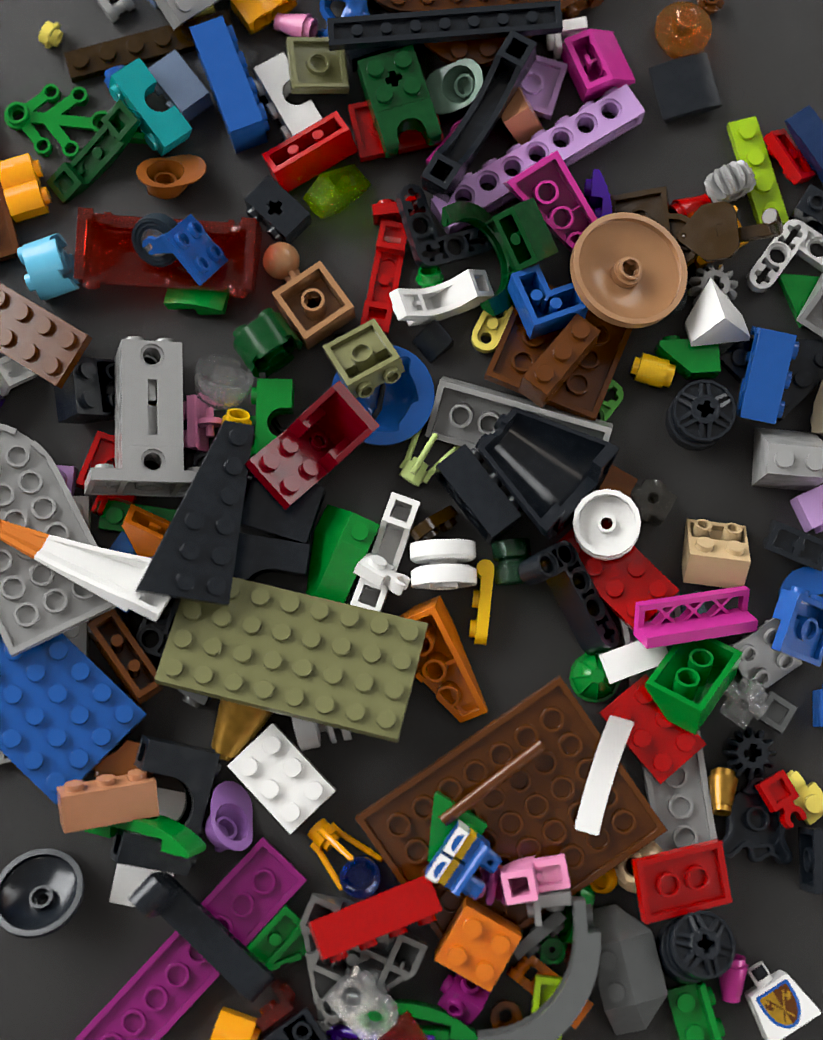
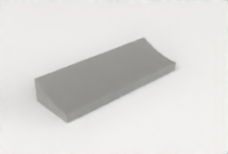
M443 376L439 381L425 436L430 438L433 433H437L438 437L436 440L457 446L466 444L469 449L475 448L482 435L485 433L488 435L490 433L493 434L496 431L494 425L502 414L507 415L514 407L607 442L610 439L613 423L599 419L592 421L549 405L540 408L528 399Z

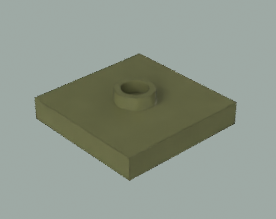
M328 37L286 38L291 94L349 93L350 86L345 50L330 51Z

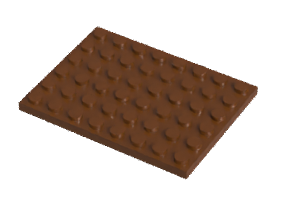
M560 675L355 817L401 884L425 875L426 868L430 863L427 861L433 801L436 790L457 803L539 740L546 748L543 753L469 809L470 812L488 823L482 836L490 841V848L501 857L500 865H506L517 859L529 856L541 858L565 854L571 888L569 889L571 896H573L668 831L620 761L608 796L599 835L596 836L575 829L583 792L602 735ZM478 866L473 874L479 879L481 878L480 866ZM432 881L443 911L436 913L437 920L428 924L438 938L441 939L467 895L461 892L458 897L449 888L439 882L434 883ZM486 891L482 898H477L476 900L478 903L520 926L521 931L535 922L534 917L528 918L526 902L503 905L501 900L498 901L494 897L493 904L489 906L486 903ZM540 908L541 917L549 912L546 908Z

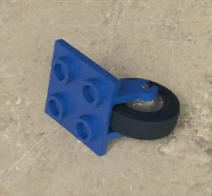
M151 213L142 217L132 230V244L142 260L152 266L165 267L178 259L199 286L228 261L222 249L214 243L204 230L203 225L192 214L177 223L165 214Z

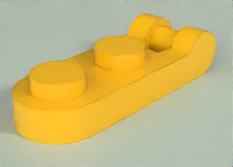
M483 559L476 566L480 586L479 590H473L472 608H477L476 620H470L469 637L474 638V644L478 645L487 644L494 578V564L490 560Z

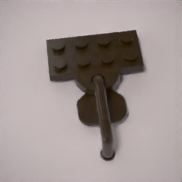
M666 186L610 196L612 213L628 212L643 215L656 221L670 232L677 243H680L679 246L684 254L687 267L695 262L698 256L707 262L729 259L737 253L742 242L778 237L783 233L781 218L775 208H768L763 212L762 224L738 227L736 210L728 202L704 204L698 208L691 218L680 213H670L668 189Z

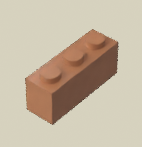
M134 769L126 775L115 776L105 774L98 776L96 780L86 782L71 780L64 783V786L56 787L60 823L64 833L159 816L157 785L152 772Z

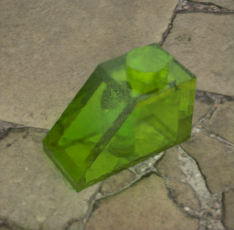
M352 164L321 173L303 199L310 206L314 214L324 219L341 212L366 192L372 184Z

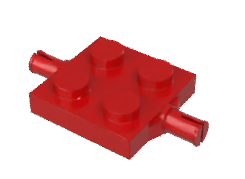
M97 431L76 480L77 487L84 489V482L91 467L95 468L97 464H112L115 468V435ZM96 495L97 497L90 511L102 516L108 500H117L134 505L137 496Z

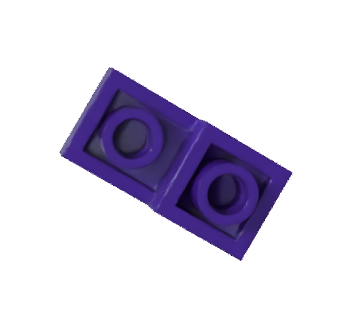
M593 169L591 178L585 179L584 196L589 197L588 203L590 207H595L594 214L598 219L612 214V205L603 175L599 169Z

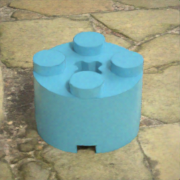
M59 233L17 248L18 257L21 263L25 265L28 273L24 275L25 283L31 292L36 290L41 300H49L80 288L77 285L80 283V276L75 259L72 254L68 255L63 249L64 246H67V243Z

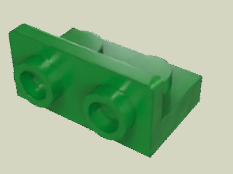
M704 982L667 988L668 995L666 998L678 1040H722L721 1037L725 1036V1031L720 1017L715 1018L712 1006L716 1005V1000L711 986L706 987Z

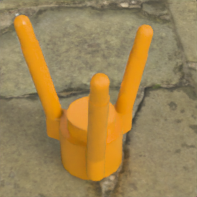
M325 818L319 820L307 834L313 841L310 847L317 853L340 891L344 890V886L323 852V848L328 851L334 847L345 858L352 861L354 859L353 855L338 842L339 837H341L379 862L383 861L381 855L341 830L334 822L330 824Z

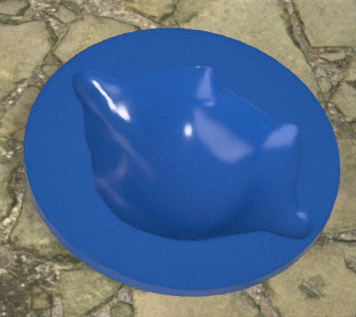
M393 345L402 360L405 372L401 374L397 382L393 384L385 382L386 388L382 410L375 420L380 426L364 441L366 444L390 446L402 443L416 435L431 415L434 405L432 377L424 363L416 355L399 346ZM337 372L334 376L332 386L340 380V377ZM380 385L375 388L371 396L356 398L371 416L377 408Z

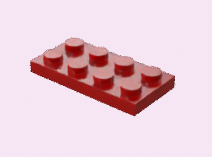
M607 519L602 520V528L610 529L613 526L611 523H608ZM573 528L558 541L565 540L574 546L602 601L632 631H634L636 602L678 596L680 594V590L635 546L621 558L605 561L594 559L583 552L576 542ZM657 609L645 611L644 622L651 621L660 611Z

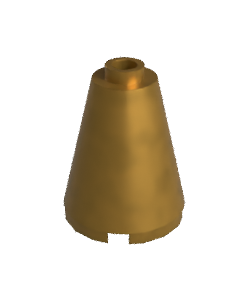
M220 699L211 747L220 754V759L231 761L232 758H236L252 742L274 712Z

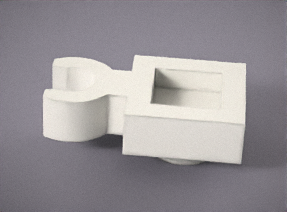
M370 553L357 563L353 572L378 587L382 585L387 586L392 593L399 596L403 590L407 589L411 581L408 576L394 572L395 567L388 564L383 557Z

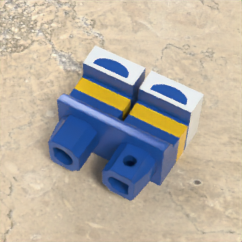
M458 819L444 840L443 846L441 845L427 866L425 877L434 883L439 882L449 888L458 897L462 892L469 897L477 899L485 887V882L473 875L480 866L493 874L502 860L490 848L489 840Z

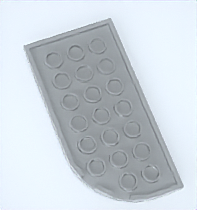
M0 423V519L36 531L98 547L51 456L35 440L33 441L13 427ZM0 540V635L11 657L23 653L117 607Z

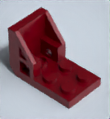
M339 380L304 411L284 432L251 457L244 465L286 510L348 457L380 425Z

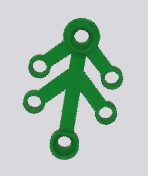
M51 83L45 85L42 92L27 103L12 102L6 107L4 112L6 124L13 130H23L34 144V149L39 156H50L53 146L47 138L40 136L33 124L44 125L61 145L63 154L69 160H73L81 149L77 142L71 140L61 127L93 130L96 134L100 130V125L103 124L102 118L108 113L106 111H97L91 118L64 115L75 106L83 107L87 105L89 95L83 87H75L71 90L70 95L59 102L61 92L55 84ZM52 90L56 91V94L54 96H47L48 92ZM80 93L84 94V97L81 100L75 99L76 95ZM47 102L50 104L57 103L45 113L36 112ZM18 114L24 115L22 119L15 120ZM47 144L48 147L46 150L41 151L39 150L40 145ZM70 147H76L74 153H67Z

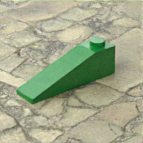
M327 504L314 531L306 594L346 603L358 579V575L353 573L355 567L364 556L371 552L380 525L354 512Z

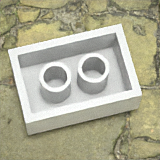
M272 723L227 765L289 834H292L337 791L275 723Z

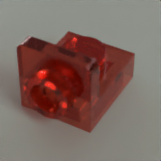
M278 979L272 983L271 988L280 1001L277 1003L275 999H272L259 1009L261 1015L255 1022L262 1032L296 1006L293 1001L296 995L287 982L282 984Z

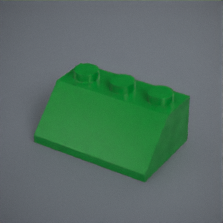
M715 638L674 644L646 681L645 688L668 721L696 735L735 678L743 652Z

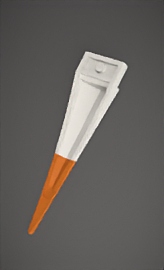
M0 519L1 541L126 612L130 609L157 622L171 598L135 592L152 558L68 540Z

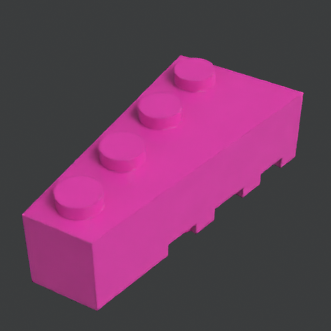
M558 150L550 153L503 183L521 202L534 197L548 230L571 253L582 232L597 219Z

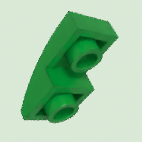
M170 279L163 304L168 310L195 309L199 315L225 314L231 289L229 286L208 281L199 286L193 279Z

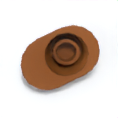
M191 154L151 158L137 166L136 175L146 185L150 196L168 200L178 197L189 184L200 180L206 173L207 166L203 159Z

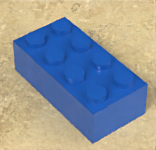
M223 16L189 27L198 57L235 152L239 153L267 143L266 132L270 130L267 121L268 117L262 102H259L252 76H249L248 66L242 50H239L237 37L232 25L226 26Z

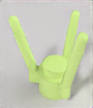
M420 430L410 441L405 458L399 466L402 469L399 476L416 487H419L422 482L427 484L432 475L436 473V465L459 449L460 446H453L427 471L426 469L429 465L424 460L438 435L433 433L419 457L414 456L412 458L421 433Z

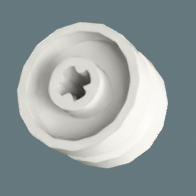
M610 489L594 491L583 498L575 509L573 530L576 542L583 552L594 559L609 561L621 558L631 551L638 540L641 526L639 510L632 499L620 491ZM607 519L608 523H613V526L610 529L602 528V520Z
M433 539L410 543V561L425 565L411 570V587L416 589L452 590L476 586L477 569L470 565L461 564L471 562L476 558L475 541L466 539Z

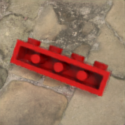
M423 875L308 922V926L321 960L329 958L330 963H334L348 957L347 950L359 946L360 951L377 945L376 938L388 934L391 939L408 932L406 926L416 921L419 927L437 920L435 914L443 910L432 881Z

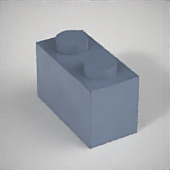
M173 50L148 68L157 80L154 90L155 94L158 97L161 94L168 101L165 103L168 109L175 105L187 122L213 104L209 91L176 50Z

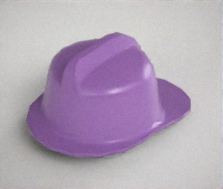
M224 781L213 790L210 815L205 822V834L210 843L215 846L216 852L230 849L233 851H243L250 846L253 840L252 801L248 792L240 784L234 781Z

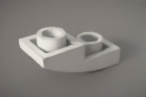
M638 640L603 653L599 657L609 683L612 684L658 667L668 651L666 646L646 649Z

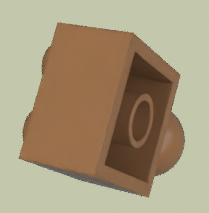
M277 242L266 249L263 255L264 269L271 277L286 281V284L272 292L275 305L307 349H310L334 331L356 318L353 304L321 260L301 273L298 270L300 256L291 244ZM314 303L318 307L310 308L309 305Z

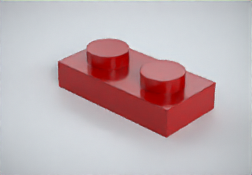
M785 128L770 131L762 138L767 144L769 154L777 159L783 168V174L786 179L794 185L808 182L816 175Z

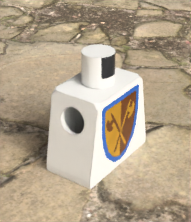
M763 961L748 968L747 973L755 985L746 990L744 994L764 1040H782L821 1014L818 1007L786 972L777 970L770 974Z

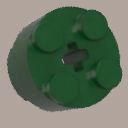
M272 308L263 310L257 319L248 325L243 324L233 332L235 337L233 348L256 378L260 377L259 373L265 372L268 376L279 371L294 359L292 352L295 348L299 351L302 348L301 340L281 313L274 312Z

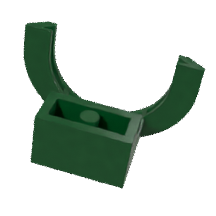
M534 197L516 204L495 216H492L479 205L468 201H458L442 208L441 222L443 227L457 222L471 224L489 239L496 251L501 269L500 285L493 297L480 303L482 309L493 317L506 311L513 305L507 290L511 273L523 270L559 252Z

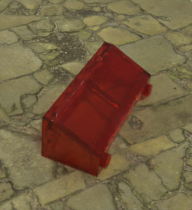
M78 207L73 279L82 283L83 288L100 289V285L200 290L229 292V296L234 298H247V294H255L262 242V228L256 218L241 217L239 225L236 224L235 220L228 219V222L197 220L203 225L206 233L222 249L223 254L228 259L221 268L199 286L178 259L168 266L156 267L146 263L139 257L132 244V230L142 217L113 215L111 212H105V214L94 213L93 208ZM173 219V220H175V221L178 223V222H180V221H182V220H184V219ZM151 230L149 236L158 237L156 236V230Z

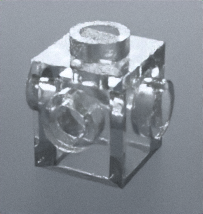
M743 677L739 684L733 680L723 694L728 699L719 712L745 729L753 717L759 721L769 707L765 703L769 694L765 692V686L754 678L749 680Z

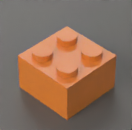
M465 896L435 948V961L491 992L522 938L520 926L477 901H473L470 897Z

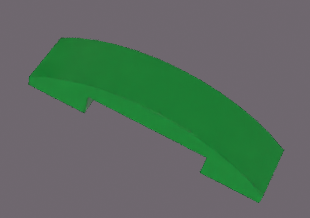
M161 814L156 817L85 830V832L111 838L115 836L117 828L159 838L162 839L161 852L184 858H190L206 850V843L192 830L176 820Z
M413 999L377 1000L357 1012L356 1018L386 1025L390 1012L450 1026L449 1039L478 1040V1032L471 1025L467 1026L456 1017L451 1016L442 1007Z

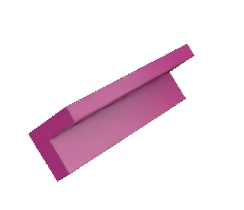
M738 586L636 602L633 635L646 649L754 632L757 631L758 620L748 612L750 589L747 586ZM739 596L738 608H724L732 597ZM705 601H713L715 603L706 613L699 614L697 612ZM679 605L688 607L679 617L672 618L669 616ZM653 609L660 611L652 621L644 622L645 611Z

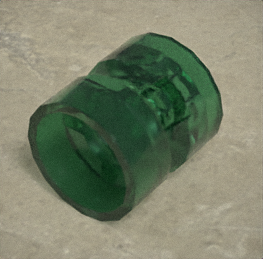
M506 539L491 543L493 560L498 562V566L494 568L496 586L525 584L519 576L518 567L523 560L531 556L530 539Z

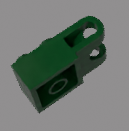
M413 45L357 61L358 77L386 158L399 155L398 138L406 130L420 132L429 146L441 143V127Z

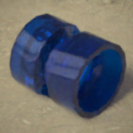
M367 855L354 856L352 861L348 860L344 864L340 873V883L343 890L354 898L371 896L377 890L381 880V870L378 863Z

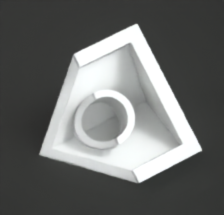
M710 277L685 321L684 326L691 347L749 341L750 334L743 315Z

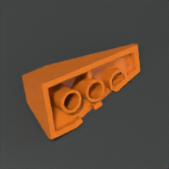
M439 595L415 605L401 614L400 617L428 623L415 675L420 683L424 682L435 693L436 699L460 723L488 713L487 705L455 624L441 596Z

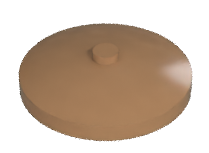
M619 212L596 219L579 236L570 258L572 283L581 301L597 317L619 327L643 328L660 322L677 307L686 290L687 264L679 244L662 225L643 215Z

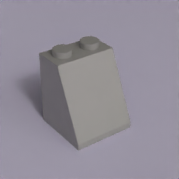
M767 428L754 429L751 486L809 491L823 483V441L816 434Z

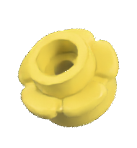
M46 21L42 26L38 41L43 43L45 48L50 49L52 46L57 47L63 38V31L59 29L60 24L58 22L54 24Z

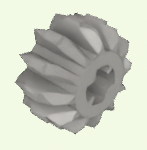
M744 160L732 161L715 169L713 173L706 177L704 182L705 190L713 203L737 201V199L753 190L756 184L755 175L752 168Z
M711 263L706 265L705 270L702 268L696 269L695 277H691L688 282L692 286L688 290V296L696 297L693 301V306L710 277L729 300H735L738 293L733 289L738 286V281L730 280L733 271H728L725 274L722 272L724 269L723 264H720L715 270Z

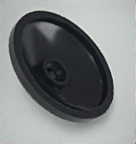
M49 848L29 851L11 861L0 873V926L16 937L27 939L50 935L65 926L78 911L84 897V876L76 861L63 851ZM44 899H49L45 904L40 905Z

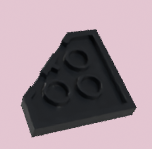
M750 338L749 341L735 342L720 356V364L740 384L742 378H745L748 361H745L748 351L751 352L754 338ZM796 339L799 342V350L796 359H791L789 371H792V379L789 388L783 391L781 400L785 401V408L782 417L777 418L779 422L823 380V340Z

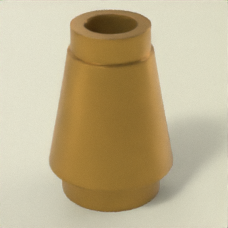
M714 768L711 770V775L707 778L713 808L712 813L715 815H731L738 785V778L735 777L736 772L732 769Z

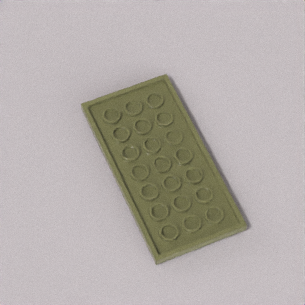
M233 577L228 606L181 599L154 680L156 684L398 743L428 623Z

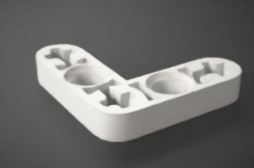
M798 219L787 221L783 225V233L772 240L748 273L746 282L748 287L756 293L766 292L795 254L823 272V256L815 257L810 252L812 244H820L823 247V235ZM796 229L798 231L797 236L794 237L788 246L784 241L789 236L790 231ZM774 249L782 251L785 260L781 263L773 262L770 258V251ZM765 267L771 269L765 277V281L761 284L756 282L757 276L762 273Z

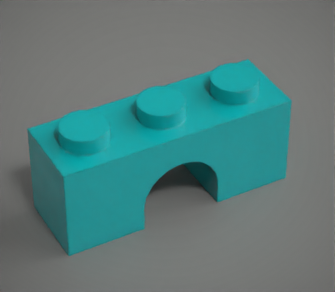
M139 57L111 75L109 92L116 102L119 99L123 100L140 120L139 127L145 134L146 143L153 151L157 150L162 157L189 139L192 127L175 105L163 112H157L148 107L145 97L154 92L157 80Z

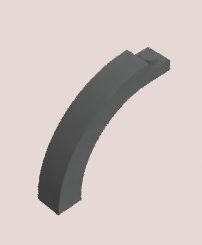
M571 896L572 950L567 969L557 989L539 1009L524 1019L496 1029L478 1030V1040H557L580 1014L593 988L601 952V932L599 928L587 927V924H593L592 905L586 904L584 896Z

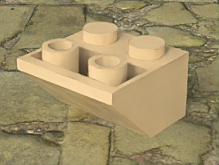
M687 519L681 564L683 583L722 588L744 586L751 563L746 526L736 523L711 522L706 519Z

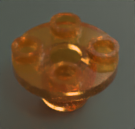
M686 1L675 2L666 6L658 15L655 23L656 40L671 58L698 54L707 46L712 34V23L706 11L700 6Z

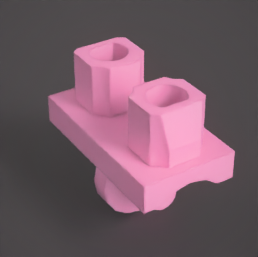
M187 395V401L183 402V421H187V430H183L184 448L206 453L209 450V438L215 437L214 428L221 427L222 418L214 417V408L208 407V400L199 399L197 395Z

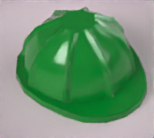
M611 649L594 655L585 653L573 663L570 668L569 680L571 688L581 699L587 702L598 703L606 701L615 694L621 680L612 684L609 683L599 655L611 651Z

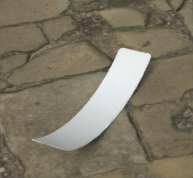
M612 715L609 717L583 792L575 823L576 830L596 836L599 835L614 776L634 722Z

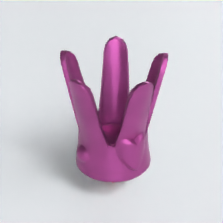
M499 865L493 874L482 867L480 868V879L485 882V887L478 898H482L486 891V903L489 906L493 904L494 897L498 901L501 900L503 905H506L500 875L504 865Z

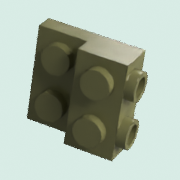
M375 318L323 345V349L336 369L343 385L355 398L371 396L376 387L385 382L387 384L397 382L401 374L405 372L399 354Z

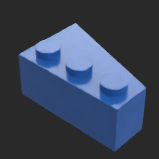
M752 326L750 335H754L751 352L748 351L745 361H748L745 378H742L736 415L746 419L776 424L777 418H781L784 412L785 401L781 399L784 389H788L791 383L792 371H789L791 359L795 360L797 357L799 342L796 341L797 335Z

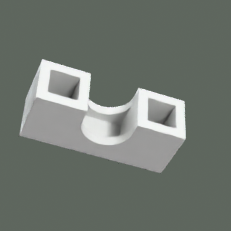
M284 52L253 68L257 92L260 97L265 95L269 103L266 104V107L273 120L278 118L282 124L280 131L285 140L322 119L312 100L301 105H292L285 100L287 95L291 93L288 60Z

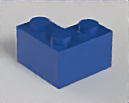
M539 264L511 273L507 290L529 340L565 328L576 314L585 319L588 308L577 295L573 283L550 290Z

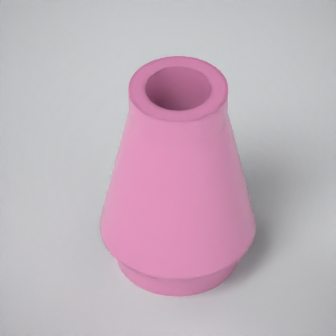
M277 13L273 26L275 30L291 37H315L318 22L316 18H312L311 14Z

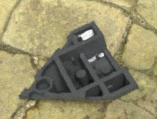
M313 893L300 921V928L305 943V955L314 1004H316L318 1024L326 1032L334 1024L344 1018L347 1019L388 993L394 986L415 976L428 944L407 928L408 932L391 939L388 934L376 938L378 944L363 951H360L359 946L347 950L348 957L337 962L330 963L329 958L321 960L308 922L355 904V902L343 897Z

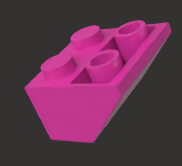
M588 29L563 40L561 57L563 62L568 64L567 70L583 104L602 97L605 92L613 87L620 88L625 84L629 86L635 83L636 80L613 31Z

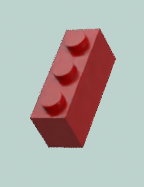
M335 111L263 153L262 157L273 179L284 190L289 192L354 154L358 149L349 127L338 112Z

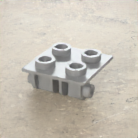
M775 618L764 621V624L757 628V631L750 632V634L742 636V639L735 644L729 645L743 652L738 670L753 696H756L803 664L801 660L771 649L780 624V620Z

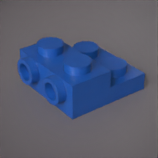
M791 586L790 590L782 589L773 614V618L780 620V624L771 649L820 667L823 659V597L811 594V597H808V590L796 586Z

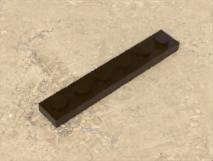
M225 9L192 18L175 30L169 24L64 52L70 78L73 83L102 76L109 68L119 65L126 66L139 57L144 64L161 60L173 50H176L179 55L195 51L196 48L189 27L223 16L226 26L232 25L229 11Z

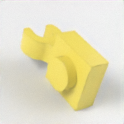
M790 770L787 776L800 796L793 800L795 806H799L805 811L807 819L804 821L806 824L812 825L823 816V791L816 782L811 781L806 785L804 779L797 771Z

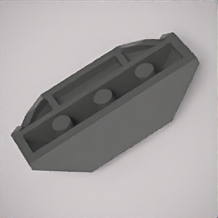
M617 904L593 908V924H587V927H598L601 932V952L596 977L604 1011L615 1035L646 1030L668 995L653 930L624 911Z

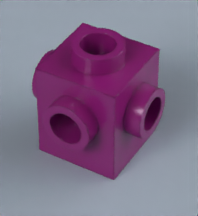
M457 973L454 976L448 974L439 988L443 994L437 1005L445 1009L451 1016L456 1017L469 1026L482 1011L491 992Z

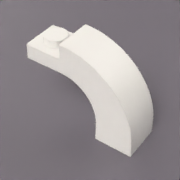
M467 269L441 284L422 289L397 288L390 292L389 296L398 321H407L408 326L428 324L435 319L440 321L469 311L493 297L494 293L486 270Z

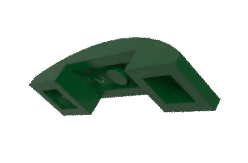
M119 99L102 118L101 121L104 125L70 163L63 162L46 182L64 204H67L91 186L114 163L134 136L140 120L123 100Z

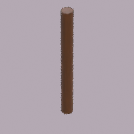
M537 740L441 814L439 818L447 827L546 750L544 745Z

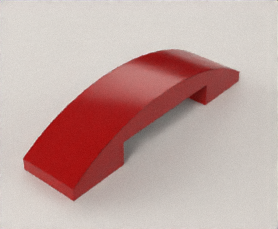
M381 219L372 273L360 322L361 326L375 318L385 334H389L394 313L389 293L399 288L408 240L403 223Z

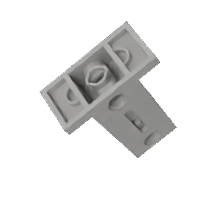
M139 336L121 339L114 358L115 468L112 464H97L95 468L91 467L84 482V494L184 497L200 467H190L187 471L184 470L182 342H174L171 338H159L156 341H149Z

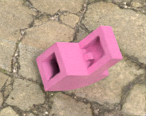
M565 854L541 858L529 856L517 859L504 865L500 873L506 905L536 901L539 899V893L571 888Z

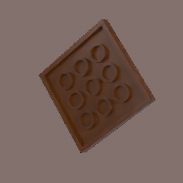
M548 284L550 290L558 288ZM514 307L484 379L520 393L519 388L523 376L564 328L529 340ZM588 309L585 319L601 330L596 345L547 402V405L595 421L632 328L612 325L600 319Z

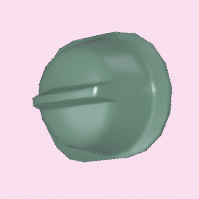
M468 58L459 59L431 73L425 82L435 112L443 115L471 105L485 77L480 65L473 59Z

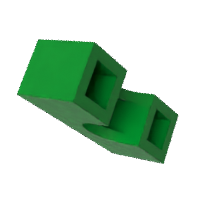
M257 378V387H252L251 404L256 405V416L250 417L255 434V443L252 445L250 458L277 437L270 432L273 418L283 414L294 415L295 385L293 379Z

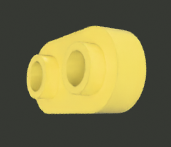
M513 305L503 312L504 316L501 318L493 317L486 311H482L471 336L472 345L477 351L491 353L496 350L514 309ZM483 335H487L491 338V341L483 343L480 338Z

